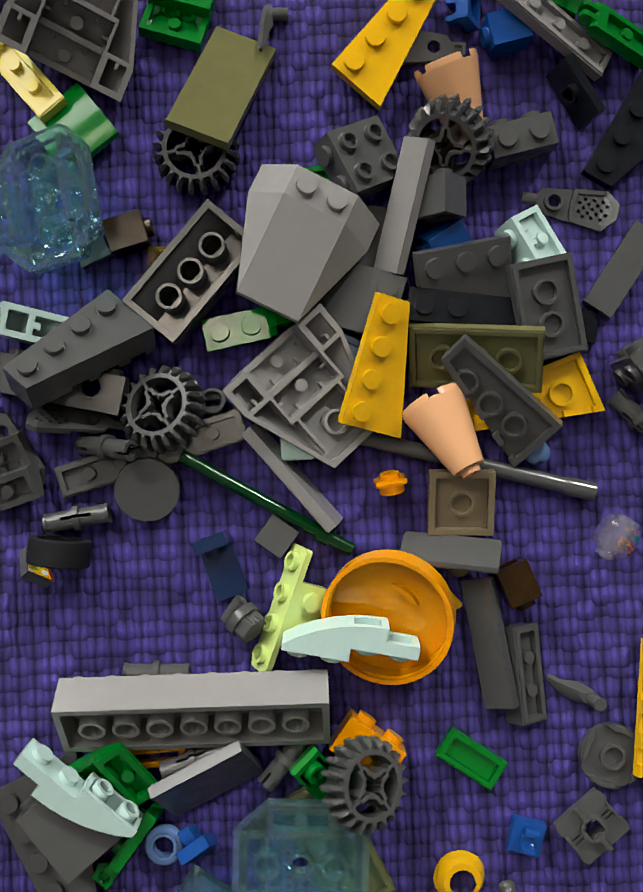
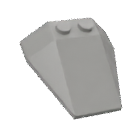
M8 0L0 14V42L121 102L133 73L138 0Z
M262 164L247 194L236 294L298 323L367 253L380 224L358 195L298 164Z
M321 303L311 309L298 323H294L247 364L221 391L243 417L332 468H336L373 433V431L342 424L337 421L355 360L342 328Z

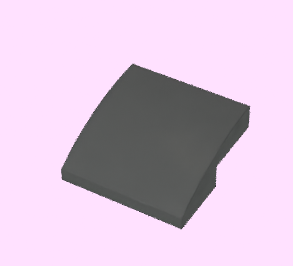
M23 430L0 438L1 512L44 495L40 471Z

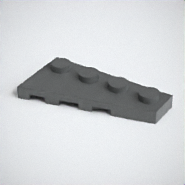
M466 333L442 356L441 362L462 393L467 395L475 407V412L491 430L492 437L499 447L501 446L506 452L508 460L514 468L563 427L560 418Z

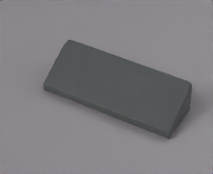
M406 531L400 551L413 554L436 568L497 574L501 566L503 543L501 540L455 535H428L425 532Z
M529 622L504 625L519 701L517 708L505 709L507 722L519 726H527L547 720L538 623Z

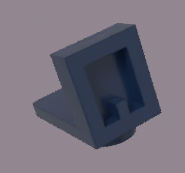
M227 530L191 543L195 556L201 555L218 601L226 600L248 590Z

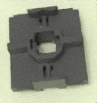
M592 787L552 822L556 831L563 838L565 837L581 860L588 865L594 862L607 849L611 852L614 849L612 845L630 830L627 821L617 814L606 801L607 798L595 787ZM597 819L599 823L587 833L585 831L586 825L591 820L594 822Z

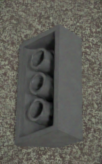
M207 199L122 301L179 348L238 278L244 228Z

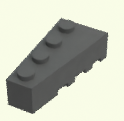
M107 289L2 368L10 389L34 410L73 391V386L86 380L92 382L100 378L102 372L118 365L121 368L131 363V358L143 352L147 355L156 351L154 327Z

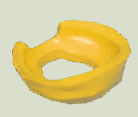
M456 850L448 852L440 858L435 867L433 881L438 892H453L450 888V879L456 872L463 870L470 872L474 876L477 885L472 892H479L485 877L483 863L477 855L469 851Z

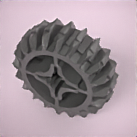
M459 93L452 95L450 98L446 94L440 95L437 99L428 100L424 107H420L415 112V118L410 121L409 127L411 131L407 136L429 138L436 141L429 169L430 174L438 168H449L453 170V173L466 177V183H468L477 175H480L485 170V165L491 161L492 155L490 152L495 148L496 143L490 139L493 137L495 130L486 128V125L490 122V117L481 118L479 113L482 110V106H477L475 109L470 107L471 98H466L461 103ZM445 118V124L437 130L431 129L433 120ZM471 153L470 160L456 162V157L459 154Z
M164 119L163 125L166 131L156 130V136L160 141L154 142L152 147L157 152L153 156V161L156 165H160L157 171L161 177L166 176V184L168 186L176 184V190L179 193L184 192L188 187L189 195L193 197L196 195L197 189H201L203 196H207V187L213 186V189L219 192L218 182L220 180L229 184L230 178L226 172L236 173L237 167L233 162L240 161V154L235 151L240 147L239 140L234 139L228 151L188 135L183 143L175 145L185 134L167 128L166 120ZM195 140L198 148H200L201 153L200 155H198L199 164L197 163L195 156H193V150L195 149ZM218 155H221L216 165L206 171L207 164L211 160L217 159ZM181 163V165L193 166L196 174L182 172L173 164Z
M162 365L160 370L150 367L149 376L139 374L140 381L137 384L130 383L132 391L130 394H124L127 403L120 407L125 414L119 420L125 425L123 431L126 435L131 437V440L136 441L138 446H142L144 450L148 452L156 451L159 454H165L167 449L171 452H177L178 443L182 446H188L187 437L189 435L198 437L194 429L196 426L204 425L203 420L199 417L208 413L206 407L202 405L207 399L202 393V386L194 380L190 373H186L175 366L171 369L168 366ZM162 426H167L166 428L159 431H151L154 428L159 429Z
M358 735L354 739H344L343 746L333 747L335 757L329 756L325 758L330 766L328 770L320 772L326 777V783L319 786V788L323 792H327V795L321 802L325 806L330 807L327 815L332 819H336V824L339 827L349 829L350 832L356 834H374L375 829H386V821H396L394 810L399 811L403 809L399 803L400 798L408 795L402 790V786L409 780L403 777L401 773L407 766L398 762L401 754L392 750V745L382 741L379 737ZM369 756L373 761L369 765H361L359 761ZM368 803L369 806L360 812L356 811L355 808L359 804Z

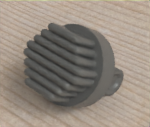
M241 595L234 597L220 617L226 623V629L234 637L237 636L243 643H248L258 636L263 626L266 625L265 618L260 614V609L253 602L247 603L246 599Z

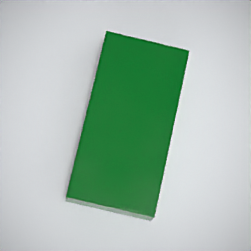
M451 725L434 752L437 757L490 791L508 765L504 758Z

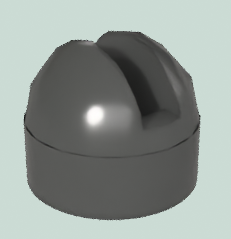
M208 388L202 392L207 399L205 403L220 401L222 403L221 405L206 407L208 412L206 414L217 415L225 409L226 398L221 390Z

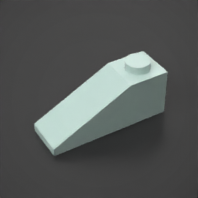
M2 301L0 302V337L33 345L69 317Z

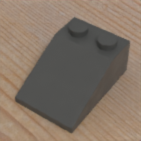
M355 264L316 305L321 303L342 328L343 333L362 338L375 292L401 299L407 278L378 268Z

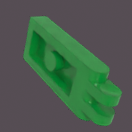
M584 0L580 6L578 22L587 28L588 35L642 70L643 30L604 3Z

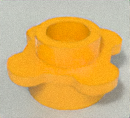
M387 470L381 472L379 477L373 479L376 488L379 489L380 495L393 496L405 491L404 484L408 483V480L405 478V474L399 473L398 470Z

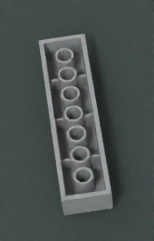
M328 669L59 678L51 714L64 752H93L118 742H122L128 750L225 747L235 741L241 742L244 746L330 744Z

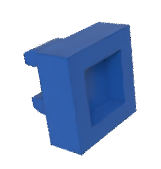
M445 0V4L450 10L456 9L453 15L445 16L444 20L449 26L456 27L461 25L467 32L480 29L481 0Z
M512 813L505 842L506 849L539 858L547 825L544 821Z
M196 824L188 825L178 832L181 842L186 847L176 853V856L181 866H185L198 860L216 847L219 842L213 832L201 835Z

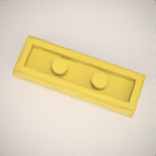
M0 42V74L45 124L68 104L67 100L27 55Z

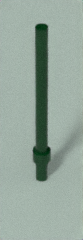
M185 450L180 456L178 462L313 535V540L324 546L329 544L347 555H350L353 551L355 544L334 533V529L329 533L326 532L318 523Z

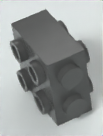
M378 115L328 131L314 146L313 150L317 160L323 167L329 180L358 195L361 200L392 188L399 155Z

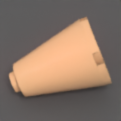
M476 48L469 49L470 56L462 57L461 51L437 59L424 66L426 70L424 74L419 70L414 72L415 80L427 101L433 98L437 99L443 94L450 98L452 95L459 93L461 103L466 98H471V108L475 109L477 106H482L479 59ZM483 110L479 113L481 118H483ZM439 118V121L443 126L445 124V118Z
M449 383L437 388L439 394L428 397L426 393L419 397L402 414L404 422L454 477L462 476L463 479H467L481 471L479 465L484 462L465 396L456 383Z

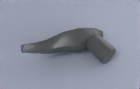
M269 3L263 7L258 33V50L262 52L266 45L269 32L273 27V21H288V7H272Z
M549 673L547 674L546 680L567 698L580 704L592 706L597 711L605 710L607 702L587 685L577 681L563 680Z

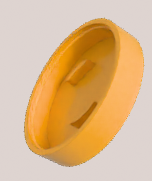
M398 550L370 551L349 561L331 582L324 595L321 607V619L345 615L388 618L390 631L418 636L421 647L418 661L409 659L407 662H398L382 654L364 656L353 649L350 651L348 662L340 661L347 670L356 676L383 685H401L414 682L436 669L450 648L456 624L454 598L449 586L440 573L423 559Z

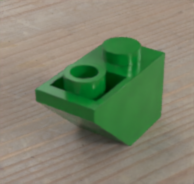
M310 745L291 764L288 770L325 807L321 801L327 795V792H323L319 786L326 783V777L320 772L328 770L330 765L315 746Z

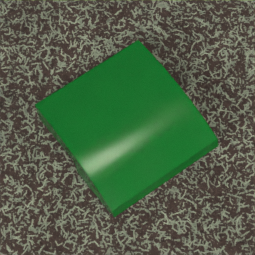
M148 0L138 27L139 35L201 53L216 0Z
M78 83L62 94L68 104L45 124L37 115L27 122L70 175L120 136L119 132Z
M122 742L99 748L69 765L77 771L83 780H86L92 772L100 778L106 779L111 783L113 789L126 800L134 802L137 806L150 798L148 788L158 782Z

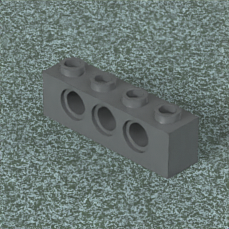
M9 348L8 353L0 352V393L17 396L10 389L2 367L24 352V350ZM110 368L102 372L101 377L96 379L101 384V390L96 396L91 397L89 395L88 385L91 382L86 380L73 386V391L49 403L122 417L125 413L122 412L120 406L127 403L124 394H130V383H132V380L123 376V370Z

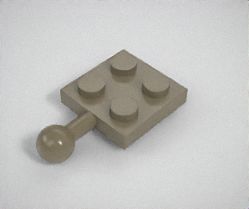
M429 469L428 535L494 536L496 471L494 469H481L474 476L463 479L462 476L454 477L448 469ZM447 569L455 577H464L470 572Z

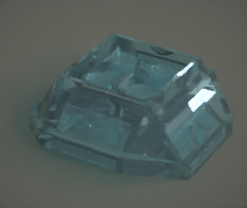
M60 123L9 143L0 155V254L6 255L26 271L35 274H42L89 258L93 244L104 232L94 165L89 145L68 126Z
M268 798L234 827L232 892H369L370 834H356L350 832L349 829L339 827L336 824V819H332L327 815L330 807L325 806L321 802L323 799ZM297 858H305L309 861V864L305 867H298L293 861Z

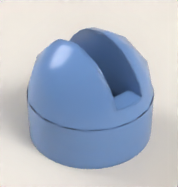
M544 442L525 460L533 465H542L550 458V447Z

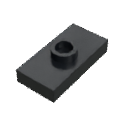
M573 54L564 57L546 75L578 130L588 126L606 110Z

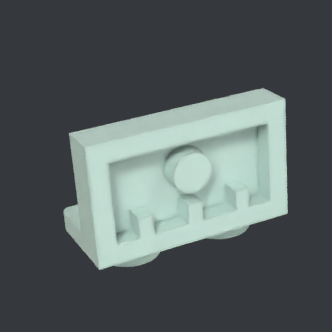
M538 205L511 217L494 231L495 236L503 234L510 236L512 264L566 253Z

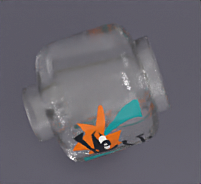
M619 511L615 515L612 513L605 514L591 535L592 541L597 545L594 551L609 561H612L614 557L622 560L629 558L642 538L638 530L640 525Z

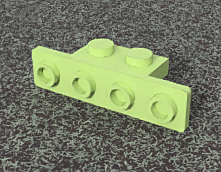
M296 543L292 544L290 551L285 557L284 569L280 581L274 588V598L270 610L264 617L266 625L263 626L258 644L255 645L252 652L251 665L259 672L272 671L282 644L284 631L300 624L317 620L321 615L322 602L327 589L303 581L313 552Z

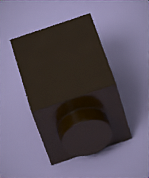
M139 209L101 220L110 251L117 259L154 247L151 237L156 236L152 221L150 217L144 218Z
M519 556L501 564L499 573L493 574L505 604L512 609H527L536 604L534 599L543 596L527 559Z

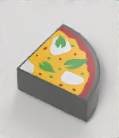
M24 547L19 552L20 578L48 588L55 582L51 569L27 564V547Z

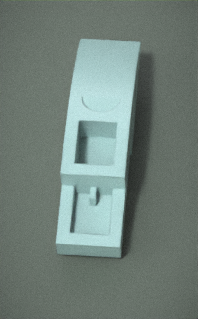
M370 615L333 616L300 624L283 632L281 650L287 651L291 656H317L329 663L348 662L351 649L364 656H375V654L387 655L392 660L398 662H407L409 659L418 661L421 650L418 636L392 632L389 628L388 618Z
M34 738L24 747L13 764L38 784L31 796L62 817L92 830L114 836L132 838L136 834L144 814L134 802L126 800L113 789L111 783L106 779L100 778L92 772L86 780H83L74 768L65 765L53 755L49 747L40 744Z

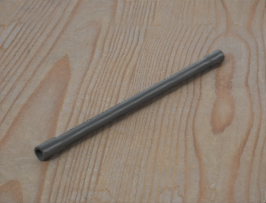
M373 432L360 444L369 448L442 464L425 444ZM483 458L484 462L479 465L481 469H494L497 478L561 492L570 497L593 501L597 494L598 485L596 482L570 476L563 477L521 466L514 468L512 464Z

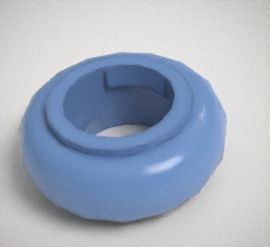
M168 823L153 827L147 834L144 843L148 858L161 866L177 862L176 853L185 848V845L178 836L180 830ZM160 837L169 838L174 844L173 850L169 852L161 851L156 845V840Z

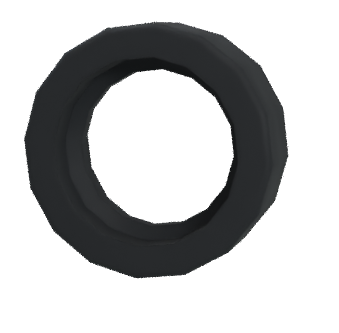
M32 535L28 537L26 563L53 569H86L91 564L93 542L77 537Z

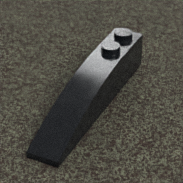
M409 287L406 294V301L410 302L409 324L410 322L516 325L510 297ZM582 309L587 344H595L598 312Z

